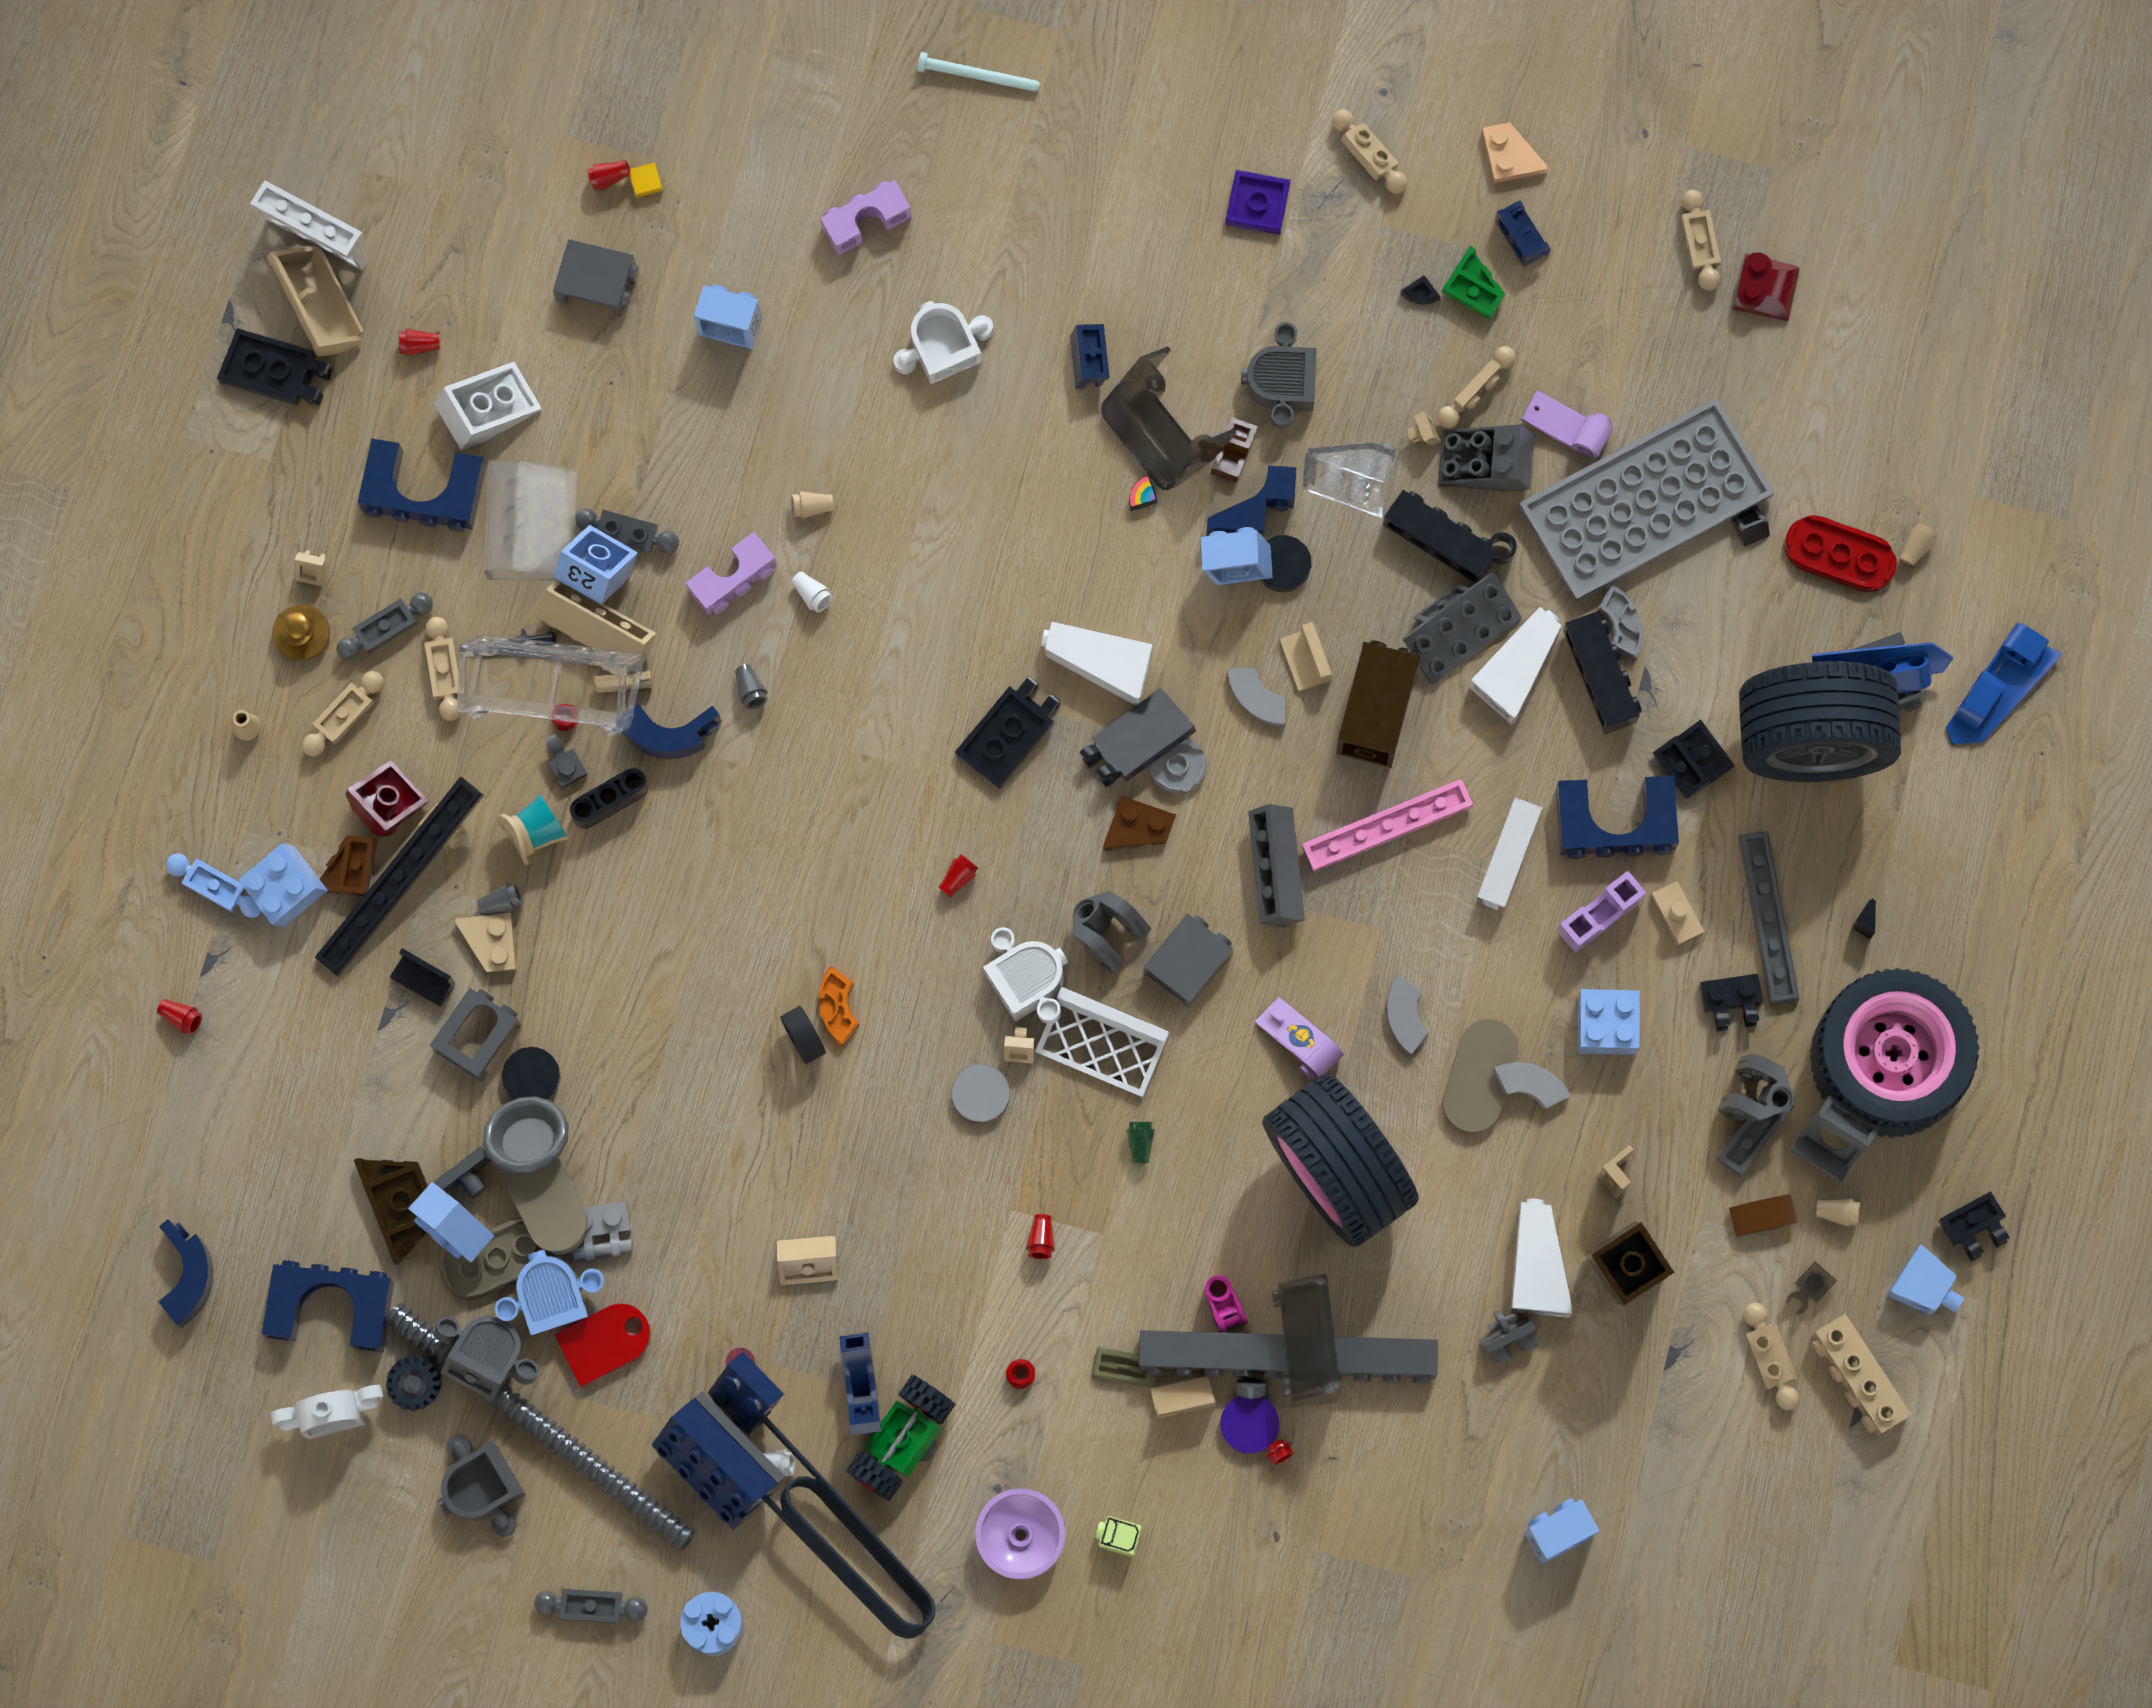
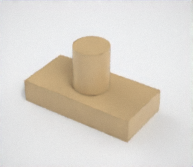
M1678 881L1651 893V898L1677 947L1703 935L1704 930Z

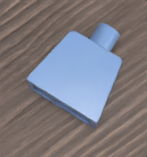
M1921 1244L1915 1249L1887 1294L1888 1297L1931 1315L1940 1304L1955 1313L1964 1300V1297L1950 1289L1957 1276Z

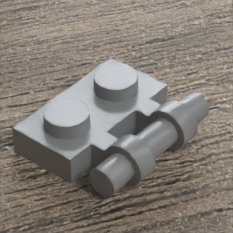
M626 1201L584 1208L589 1222L588 1231L586 1230L584 1235V1247H578L573 1250L574 1260L586 1258V1261L595 1260L596 1256L612 1254L614 1257L622 1255V1252L633 1251L632 1240L620 1241L619 1235L620 1233L631 1232ZM610 1235L609 1243L594 1245L593 1238Z

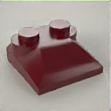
M1761 252L1745 254L1733 309L1789 321L1800 267L1772 260Z
M391 760L348 788L345 794L354 813L374 834L383 837L393 834L397 826L428 803L426 797Z

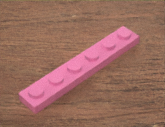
M1459 779L1302 844V849L1312 871L1316 872L1472 808L1473 803L1463 780Z

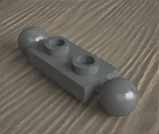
M589 508L579 510L575 516V523L579 529L584 530L591 525L626 546L652 552L653 545H657L658 549L666 554L675 552L679 546V538L674 532L664 531L657 534L659 525L604 509L602 510L601 517H597V514Z
M420 592L411 598L408 606L405 605L402 599L397 600L353 627L352 629L357 637L354 639L350 637L341 639L336 647L337 654L344 660H352L357 657L361 647H364L368 654L372 653L416 626L417 623L413 615L428 614L433 607L432 598L428 594Z
M562 1589L561 1598H557L550 1591H543L534 1600L535 1609L542 1615H550L556 1610H560V1620L620 1624L621 1614H624L631 1621H640L648 1612V1606L642 1598L633 1597L627 1602H622L623 1593Z

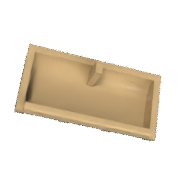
M316 245L271 251L268 254V262L272 266L317 356H329L347 352L364 340L362 336L364 330L321 246L316 247Z

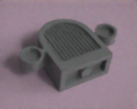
M1284 322L1275 329L1274 339L1279 346H1271L1260 350L1252 357L1248 368H1242L1241 385H1247L1248 392L1256 403L1265 408L1272 409L1271 421L1278 428H1287L1292 424L1294 418L1293 410L1313 411L1315 399L1317 348L1291 347L1297 340V329L1293 324Z
M490 1316L479 1317L472 1320L463 1331H460V1325L454 1318L442 1317L435 1326V1337L440 1342L454 1346L445 1361L441 1374L494 1401L508 1376H511L522 1385H530L535 1382L539 1373V1367L531 1359L516 1360L520 1352L521 1342L518 1333L508 1321Z
M462 1435L453 1436L448 1441L447 1451L451 1457L459 1461L454 1463L443 1477L441 1484L442 1498L437 1500L438 1504L446 1516L453 1512L458 1517L469 1521H479L492 1516L491 1526L493 1531L499 1536H510L516 1530L517 1522L513 1515L504 1512L502 1509L526 1494L493 1440L472 1452V1444L468 1438Z

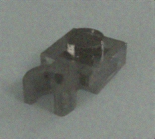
M1814 1261L1794 1283L1800 1291L1790 1293L1784 1303L1787 1305L1792 1299H1798L1801 1302V1307L1797 1310L1796 1314L1800 1315L1807 1309L1809 1298L1817 1304L1837 1280Z

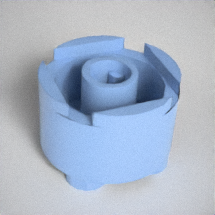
M706 1592L695 1596L686 1603L681 1615V1631L685 1640L695 1650L708 1656H719L728 1653L736 1646L744 1632V1619L740 1609L730 1598L720 1593ZM711 1617L719 1621V1624L715 1625L714 1631L705 1626L706 1623L710 1622Z

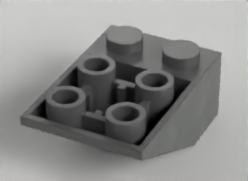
M1521 424L1443 430L1438 484L1441 486L1497 491L1530 489L1535 435Z

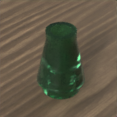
M1129 1122V1129H1126L1132 1163H1149L1155 1129H1152V1122Z

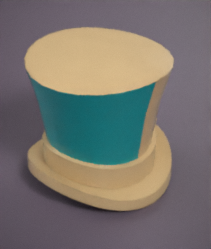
M541 794L517 815L510 817L506 814H501L496 817L497 823L516 847L526 866L531 863V855L536 850L568 840L564 829Z

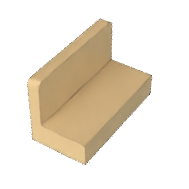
M1313 621L1303 624L1301 632L1280 639L1281 647L1299 692L1331 682L1332 673Z
M1630 1145L1605 1164L1597 1176L1616 1199L1626 1192L1631 1183L1619 1168L1629 1159L1634 1150Z
M824 1236L777 1241V1265L780 1285L839 1280L836 1237Z
M1206 1376L1150 1389L1157 1419L1213 1407L1216 1403L1209 1377Z

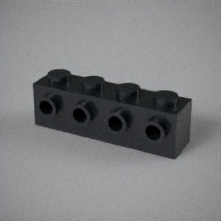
M1598 611L1565 622L1563 628L1564 635L1604 734L1636 724L1640 717L1639 713L1642 712L1638 698L1636 696L1632 697L1628 687H1631V681L1626 670L1622 671L1618 663L1621 660L1617 646L1615 644L1611 645L1607 635L1610 634V630L1605 618L1600 619Z

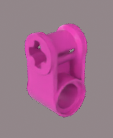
M1221 1275L1209 1278L1204 1288V1294L1219 1333H1225V1330L1241 1323L1243 1325L1248 1324L1246 1314L1235 1295L1230 1281ZM1215 1282L1222 1283L1226 1288V1294L1222 1297H1214L1209 1289L1211 1284ZM1235 1314V1316L1230 1317V1318L1224 1320V1318H1227V1317H1229V1316Z

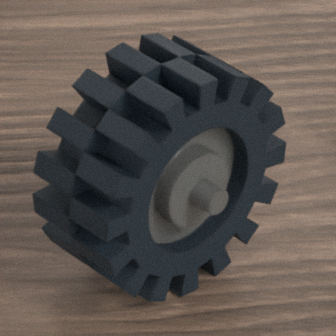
M410 1355L400 1359L391 1367L387 1374L386 1388L388 1389V1396L393 1399L392 1402L395 1405L398 1404L404 1410L411 1409V1411H416L417 1409L426 1408L435 1400L441 1389V1375L437 1371V1366L433 1365L430 1359L422 1358L420 1355Z

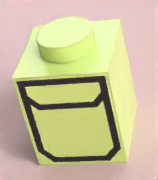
M1107 1516L1105 1523L1099 1522L1095 1539L1100 1540L1099 1548L1134 1557L1142 1526Z

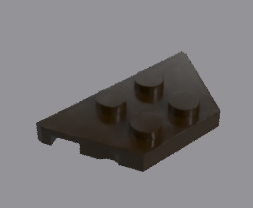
M356 1158L354 1163L393 1263L397 1265L426 1234L413 1221L417 1216L408 1209L428 1187L425 1176L418 1162L378 1161Z

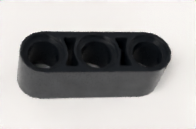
M637 768L626 769L576 798L570 805V814L574 823L583 829L591 828L642 799L647 794L649 787L645 774ZM636 778L642 781L637 789H629L627 787L631 779ZM607 793L617 795L615 801L610 804L602 802L603 796ZM588 807L591 809V814L588 817H577V813L581 808Z

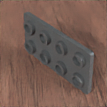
M1491 572L1470 588L1458 583L1415 615L1414 618L1419 626L1403 637V641L1408 649L1413 650L1415 655L1420 656L1418 662L1420 669L1429 683L1435 684L1521 619V615L1496 574Z

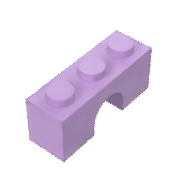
M895 180L889 183L887 181L879 183L873 188V191L865 195L859 194L848 201V204L840 208L833 207L827 210L823 217L820 218L822 229L837 255L862 243L861 232L857 226L865 217L873 216L879 218L887 230L912 218L911 207Z
M755 532L731 548L733 557L739 564L735 574L730 577H720L707 566L686 582L688 592L708 617L713 613L719 614L728 607L730 600L736 596L741 597L750 591L751 585L758 579L764 580L774 572V567L777 566L775 557Z
M1627 871L1607 886L1604 892L1585 908L1582 906L1560 923L1557 932L1572 950L1577 953L1641 903L1646 892Z

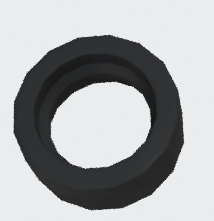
M801 1006L780 1016L788 1036L805 1064L826 1054L825 1047Z

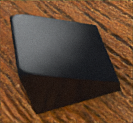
M1757 505L1731 519L1745 546L1770 536L1768 521Z
M1873 898L1868 901L1853 924L1854 930L1869 939L1875 934L1876 900Z

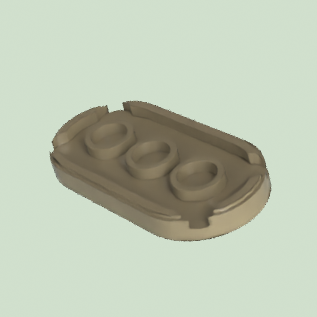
M1485 1019L1473 1023L1462 1035L1443 1097V1110L1450 1124L1463 1133L1476 1134L1490 1128L1497 1121L1506 1095L1492 1069L1503 1064L1516 1062L1518 1042L1513 1031L1500 1021Z
M557 1157L547 1167L532 1173L514 1174L505 1171L506 1186L534 1243L540 1249L545 1250V1252H552L553 1254H565L576 1249L585 1238L584 1235L586 1230L588 1231L589 1222L587 1214L559 1158Z
M522 1217L511 1219L488 1229L494 1237L472 1262H469L462 1255L459 1259H456L447 1251L441 1264L440 1272L444 1285L452 1294L462 1299L474 1300L517 1283L521 1270L530 1262L528 1255L542 1250L532 1240ZM545 1252L546 1256H554L552 1252Z

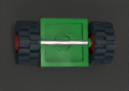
M915 1375L909 1377L898 1394L914 1407L913 1410L896 1400L880 1424L881 1431L874 1432L863 1448L865 1452L878 1461L859 1451L846 1469V1472L855 1480L888 1501L892 1499L903 1483V1480L888 1468L890 1467L908 1478L942 1429L936 1423L924 1417V1415H927L937 1423L943 1424L956 1405L945 1394Z

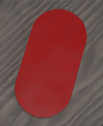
M1810 515L1797 520L1790 526L1785 537V552L1794 566L1805 572L1858 591L1874 592L1880 590L1892 580L1896 572V555H1894L1892 547L1886 540L1823 516Z

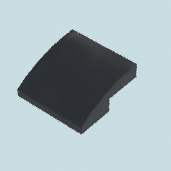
M1701 719L1679 736H1674L1653 752L1668 775L1674 776L1676 786L1686 799L1700 792L1736 767Z

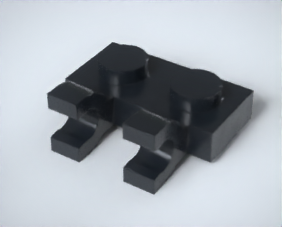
M1758 974L1700 982L1699 987L1704 1013L1713 1012L1716 1032L1729 1029L1730 1019L1727 1009L1742 1007L1745 1028L1757 1026L1759 1015L1755 1005H1762L1763 1003Z
M1991 1191L1940 1218L1938 1221L1953 1246L1962 1243L1965 1253L1971 1262L1980 1258L1981 1254L1984 1253L1974 1235L1987 1229L1996 1248L2006 1244L2010 1238L2000 1224V1221L2004 1220L2006 1215Z

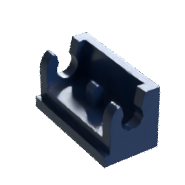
M1521 200L1497 211L1495 222L1523 267L1551 252L1548 243L1543 240L1526 213Z
M1104 324L1076 325L1070 334L1076 389H1084L1088 383H1095L1096 387H1100L1106 379L1110 378Z

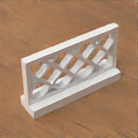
M264 180L250 203L253 209L263 213L266 220L313 245L321 246L322 250L363 271L366 261L358 245L363 237L361 231Z
M1061 987L1056 1001L1059 1003L1060 1008L1063 1006L1072 1010L1077 1022L1061 1028L1057 1020L1055 1024L1058 1030L1051 1032L1054 1023L1046 1024L1035 1052L1143 1097L1171 1033ZM1077 1013L1087 1016V1018L1080 1020ZM1092 1019L1099 1021L1103 1033L1087 1039L1082 1023ZM1104 1024L1111 1026L1115 1029L1106 1031ZM1078 1025L1084 1041L1068 1047L1063 1031ZM1120 1030L1127 1034L1130 1045L1115 1051L1108 1035ZM1060 1034L1065 1047L1064 1050L1052 1053L1043 1049L1048 1037ZM1131 1035L1141 1040L1134 1043ZM1105 1037L1111 1053L1095 1058L1089 1043ZM1145 1042L1156 1045L1157 1049L1153 1058L1141 1062L1135 1046ZM1086 1044L1092 1060L1081 1065L1075 1063L1070 1051ZM1132 1048L1138 1064L1122 1070L1116 1054ZM1067 1052L1070 1060L1059 1055ZM1113 1056L1119 1072L1106 1076L1101 1073L1097 1062ZM1094 1063V1066L1097 1071L1087 1068L1086 1066H1089ZM1150 1063L1147 1072H1145L1143 1065ZM1140 1067L1144 1076L1140 1089L1128 1085L1124 1073ZM1121 1075L1123 1082L1113 1078Z

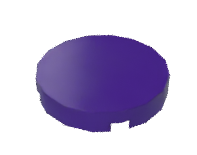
M1238 1396L1225 1406L1221 1415L1220 1430L1224 1440L1233 1449L1243 1454H1256L1266 1450L1276 1439L1279 1432V1416L1276 1408L1266 1398H1244Z

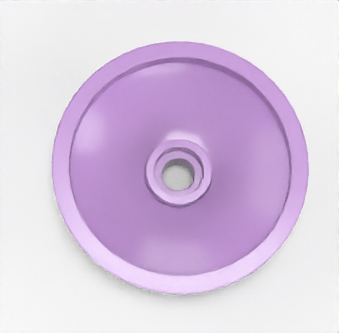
M1011 1489L993 1497L982 1509L976 1523V1545L984 1562L996 1573L1011 1579H1029L1043 1574L1058 1560L1064 1547L1065 1525L1060 1511L1049 1498L1030 1489ZM1024 1531L1027 1535L1024 1541H1017L1015 1539L1016 1532Z

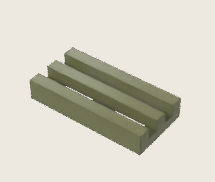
M1097 1347L1092 1377L1145 1387L1151 1386L1152 1375H1146V1379L1099 1371L1100 1367L1145 1374V1370H1139L1137 1366L1101 1360V1356L1105 1355L1139 1361V1354Z

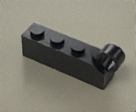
M1402 490L1385 514L1383 526L1475 584L1485 577L1493 562L1499 565L1511 562L1517 549V543L1510 534L1500 532L1493 535L1490 539L1486 537L1479 538L1472 533V529L1462 522L1455 523L1448 518V514L1444 510L1436 506L1434 508L1424 503V499L1420 495L1412 491L1408 493ZM1497 542H1505L1510 546L1511 552L1505 556L1498 555L1494 552L1493 545Z

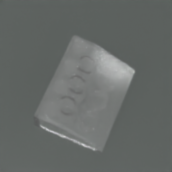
M1369 442L1308 448L1305 458L1302 489L1382 518L1394 488L1400 452L1396 451L1392 445L1383 442L1379 444Z
M489 460L484 572L488 580H557L553 575L560 552L575 539L577 470L521 461Z

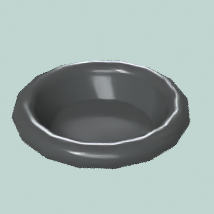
M537 1096L520 1097L503 1104L491 1115L484 1128L483 1147L488 1159L499 1169L514 1174L532 1173L547 1167L561 1155L568 1141L569 1124L564 1112L552 1101Z

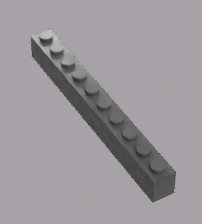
M1140 1330L1139 1370H1145L1146 1375H1163V1371H1175L1176 1376H1192V1371L1204 1372L1206 1377H1222V1372L1234 1373L1236 1378H1252V1373L1264 1374L1266 1379H1281L1282 1374L1294 1375L1296 1380H1311V1375H1321L1323 1380L1340 1381L1341 1376H1352L1353 1381L1370 1382L1371 1377H1383V1382L1399 1383L1401 1378H1413V1383L1429 1384L1431 1379H1436L1438 1375V1340Z

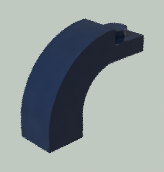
M639 704L616 720L618 729L634 747L648 755L664 759L687 757L705 748L701 736L711 735L719 728L718 724L722 722L720 714L713 705L686 725L677 728H666L654 723Z
M167 1219L159 1227L179 1251L183 1260V1273L176 1287L159 1300L158 1303L179 1327L183 1328L201 1311L210 1295L213 1284V1264L205 1243L197 1234L186 1240L190 1234L181 1223L178 1222L174 1225Z
M869 1332L839 1336L851 1435H868L881 1431L879 1401Z

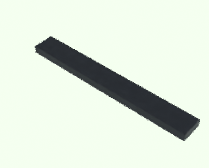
M460 776L317 953L315 958L335 975L339 976L485 795Z

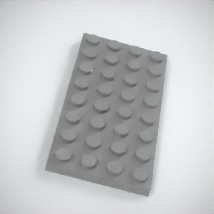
M1715 398L1520 502L1519 508L1575 602L1732 519L1738 514L1773 497L1774 491L1718 399Z

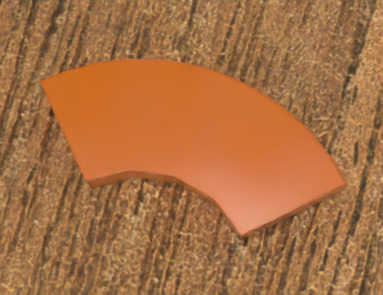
M830 966L820 985L819 1010L827 1032L837 1044L843 1047L860 1025L851 1014L849 1008V994L854 986V982Z

